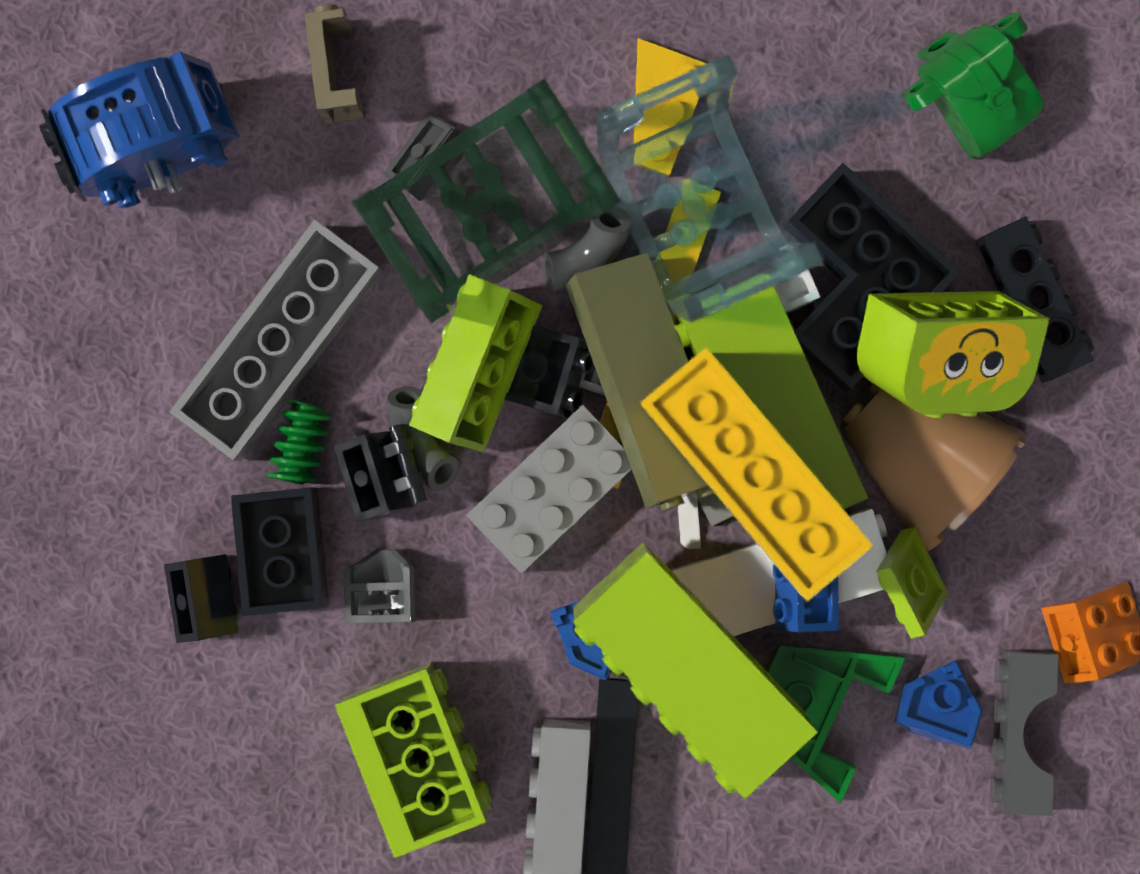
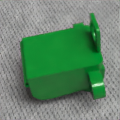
M1019 12L1009 14L992 26L982 24L979 27H972L963 35L946 32L917 53L919 59L926 60V62L919 68L920 80L904 92L903 97L912 111L920 110L934 101L960 146L971 159L975 157L981 158L994 151L1035 121L1044 111V101L1014 54L1011 44L1028 29ZM946 43V44H945L944 46H942L941 48H939V49L933 51L935 48H937V47L940 46L941 44Z

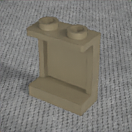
M332 4L317 6L314 8V12L304 13L317 111L326 124L365 119L364 105L356 89L338 90L332 38L354 34L353 25L345 9H338L337 5Z

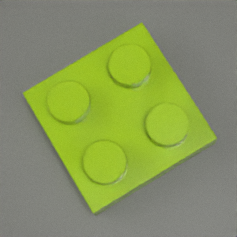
M911 527L900 531L876 572L880 586L883 590L887 591L895 607L897 619L905 626L912 639L926 635L948 591L916 527Z

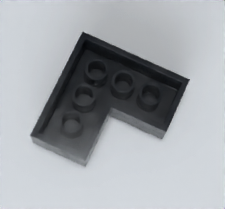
M844 163L798 209L784 227L785 230L841 280L837 287L794 333L803 353L845 392L852 389L863 377L858 367L857 351L869 294L943 292L962 272Z

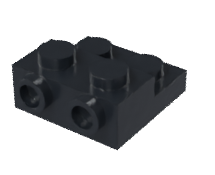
M533 325L530 332L531 336L504 400L568 419L571 411L576 412L581 406L583 391L579 389L583 373H589L593 366L586 341L578 337Z

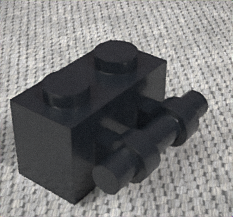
M404 424L392 426L389 428V431L364 434L334 446L357 523L383 518L414 507L415 504L427 501L423 487L426 484L423 472L418 471L412 452L416 448L413 439L408 438Z

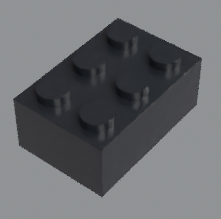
M317 487L231 495L242 615L250 616L298 611L328 606L329 599Z

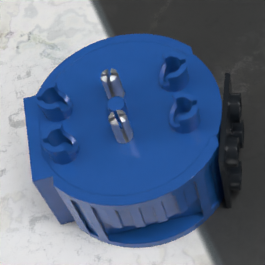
M181 51L167 58L150 59L116 69L78 86L57 100L50 107L48 113L45 109H42L41 113L46 123L39 125L47 147L51 148L55 157L59 156L61 161L54 163L63 186L67 187L69 193L76 192L83 202L87 201L86 196L101 197L103 206L119 203L118 206L122 209L141 203L137 196L138 190L153 186L154 190H161L167 186L170 193H176L175 187L178 192L183 188L178 177L179 174L196 168L203 163H206L207 166L215 164L216 168L228 162V158L223 150L229 145L228 142L240 137L211 64Z

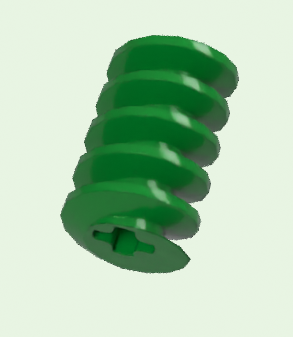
M285 399L295 408L294 410L281 412V416L290 421L291 424L280 426L277 429L279 433L287 437V440L274 442L273 446L281 451L283 456L270 458L269 462L278 467L279 472L266 473V476L300 485L316 482L318 477L308 471V468L321 466V461L314 457L312 452L325 450V446L318 442L316 437L329 434V431L319 423L320 421L332 420L333 415L321 407Z

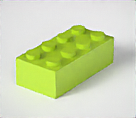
M469 274L466 283L458 292L457 306L451 321L444 327L442 343L436 359L428 367L427 381L421 396L413 405L412 419L409 426L448 443L484 453L504 404L506 393L510 389L531 336L530 332L533 325L535 326L543 305L509 289Z

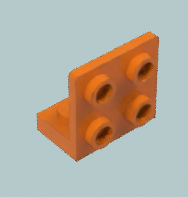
M1128 582L1118 583L1079 600L1053 603L1041 608L1054 652L1059 655L1058 665L1064 684L1101 680L1140 662V617Z

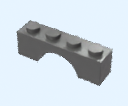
M1002 650V659H997L995 663V680L997 683H1001V699L996 698L994 701L993 716L994 721L1000 723L999 738H994L992 742L993 762L998 763V778H992L990 796L991 801L997 803L996 808L1004 814L1053 816L1054 775L1039 768L1031 760L1024 744V727L1031 711L1042 701L1057 695L1059 655L1052 652Z

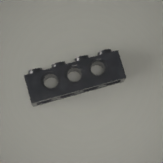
M1025 216L977 239L978 248L998 290L1050 318L1048 326L1054 324L1062 332V339L1058 345L1052 344L1045 335L1037 368L1041 382L1051 381L1094 361L1091 352L1094 350L1091 339L1084 330H1079L1074 316L1077 315L1075 305L1067 294L1063 295L1057 283L1060 279L1058 269L1050 258L1046 259L1040 245L1043 244V239L1036 224L1033 222L1029 223ZM1015 253H1021L1028 259L1029 267L1026 273H1021L1014 268L1012 258ZM1033 288L1039 289L1045 296V305L1042 309L1035 308L1029 300V294Z

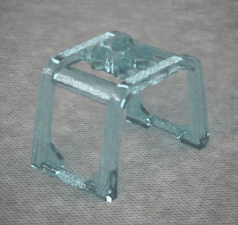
M729 54L596 113L598 155L619 207L626 211L631 218L630 232L640 254H649L669 311L690 323L728 308L730 305L783 281L786 282L788 279L822 264V258L814 242L799 244L788 242L784 238L736 135L728 109L738 72ZM695 88L694 90L698 97L708 94V111L619 150L620 135L644 122V110ZM715 131L728 161L713 168L699 167L693 172L691 177L676 184L664 183L658 187L655 194L636 202L623 171ZM735 175L744 197L729 204L717 203L706 212L705 200L698 194L709 193L718 182ZM681 200L683 203L682 211L690 220H679L670 231L653 238L643 216L658 209L671 210ZM751 211L764 241L674 282L672 281L659 252L675 245L688 246L698 235L711 229L723 230L732 223L733 219ZM774 257L772 259L774 267L727 289H723L722 284H717L702 290Z

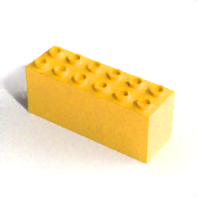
M707 347L640 402V405L806 601L811 599L873 547L872 543Z

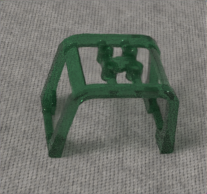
M544 78L499 110L385 183L369 190L352 201V203L373 234L372 236L377 240L401 277L407 290L412 294L424 315L432 324L451 311L453 304L457 300L458 292L466 283L469 274L485 280L571 224L594 215L603 214L619 204L621 199L568 116V112L565 111L549 83ZM531 109L545 128L552 124L555 125L585 173L577 178L586 198L578 202L574 201L522 118V113ZM502 126L505 127L558 212L532 230H530L520 214L521 206L519 201L515 197L509 196L500 182L498 168L495 164L487 162L476 145L477 142ZM462 152L474 169L473 178L479 186L485 187L483 191L474 192L468 201H466L464 188L452 181L443 166L444 163ZM427 174H430L441 191L440 199L442 204L452 209L460 221L463 237L473 242L484 258L483 262L459 277L456 276L402 192V190ZM385 201L442 287L441 290L437 288L429 275L421 279L390 231V228L396 224L384 205ZM493 203H495L494 211L499 219L507 221L517 237V240L500 251L496 250L489 239L486 223L483 219L475 216L478 213L487 212Z

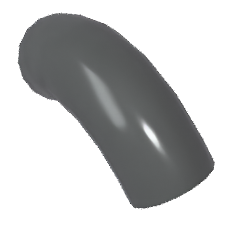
M614 206L600 207L593 212L590 228L581 240L570 247L545 252L542 266L548 289L550 291L566 289L565 284L574 274L613 263L621 254L630 232L631 218L629 214L623 209Z
M415 387L396 388L387 396L390 427L404 424L408 438L413 439L416 450L412 452L418 471L424 474L425 485L433 491L444 490L456 479L459 472V462L441 446L436 437L409 426L412 419L413 405L421 396L422 390Z

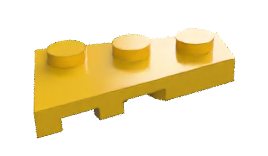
M640 38L637 39L633 164L669 177L711 65Z

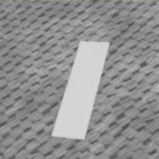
M696 493L682 497L685 504L678 506L680 543L687 549L701 548L698 500Z

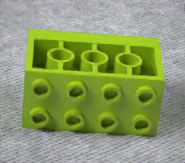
M432 662L344 696L335 704L394 858L485 823L489 809L492 808L491 802H493V798L485 779L478 782L475 774L477 770L476 765H479L474 748L470 742L464 744L460 733L462 732L461 728H464V724L456 705L449 707L445 695H447V691L450 689L442 668L435 670ZM402 710L412 713L414 716L411 725H407L406 722L399 720L398 716L402 713ZM416 748H420L429 754L426 762L415 759L413 754ZM430 787H436L443 791L441 799H436L435 796L428 794Z

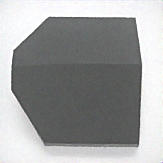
M397 549L375 550L355 565H350L344 569L345 623L415 622L414 567Z

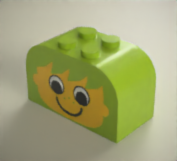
M1000 291L869 294L857 351L858 367L867 380L914 411L928 417L944 418L945 414L954 413L964 416H977L978 412L1004 410L1017 403L1031 387L1037 372L1050 318Z

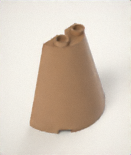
M872 383L868 387V390L873 393L864 405L857 401L842 418L847 424L841 432L904 528L916 527L927 551H930L944 540V537L940 535L944 529H953L955 531L997 486L1018 457L1012 451L1016 445L1022 448L1026 443L1027 434L1020 428L984 412H978L977 416H964L954 413L945 414L944 418L928 417L914 411Z

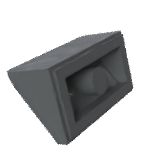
M429 112L383 175L418 201H421L465 142L466 138L455 127Z

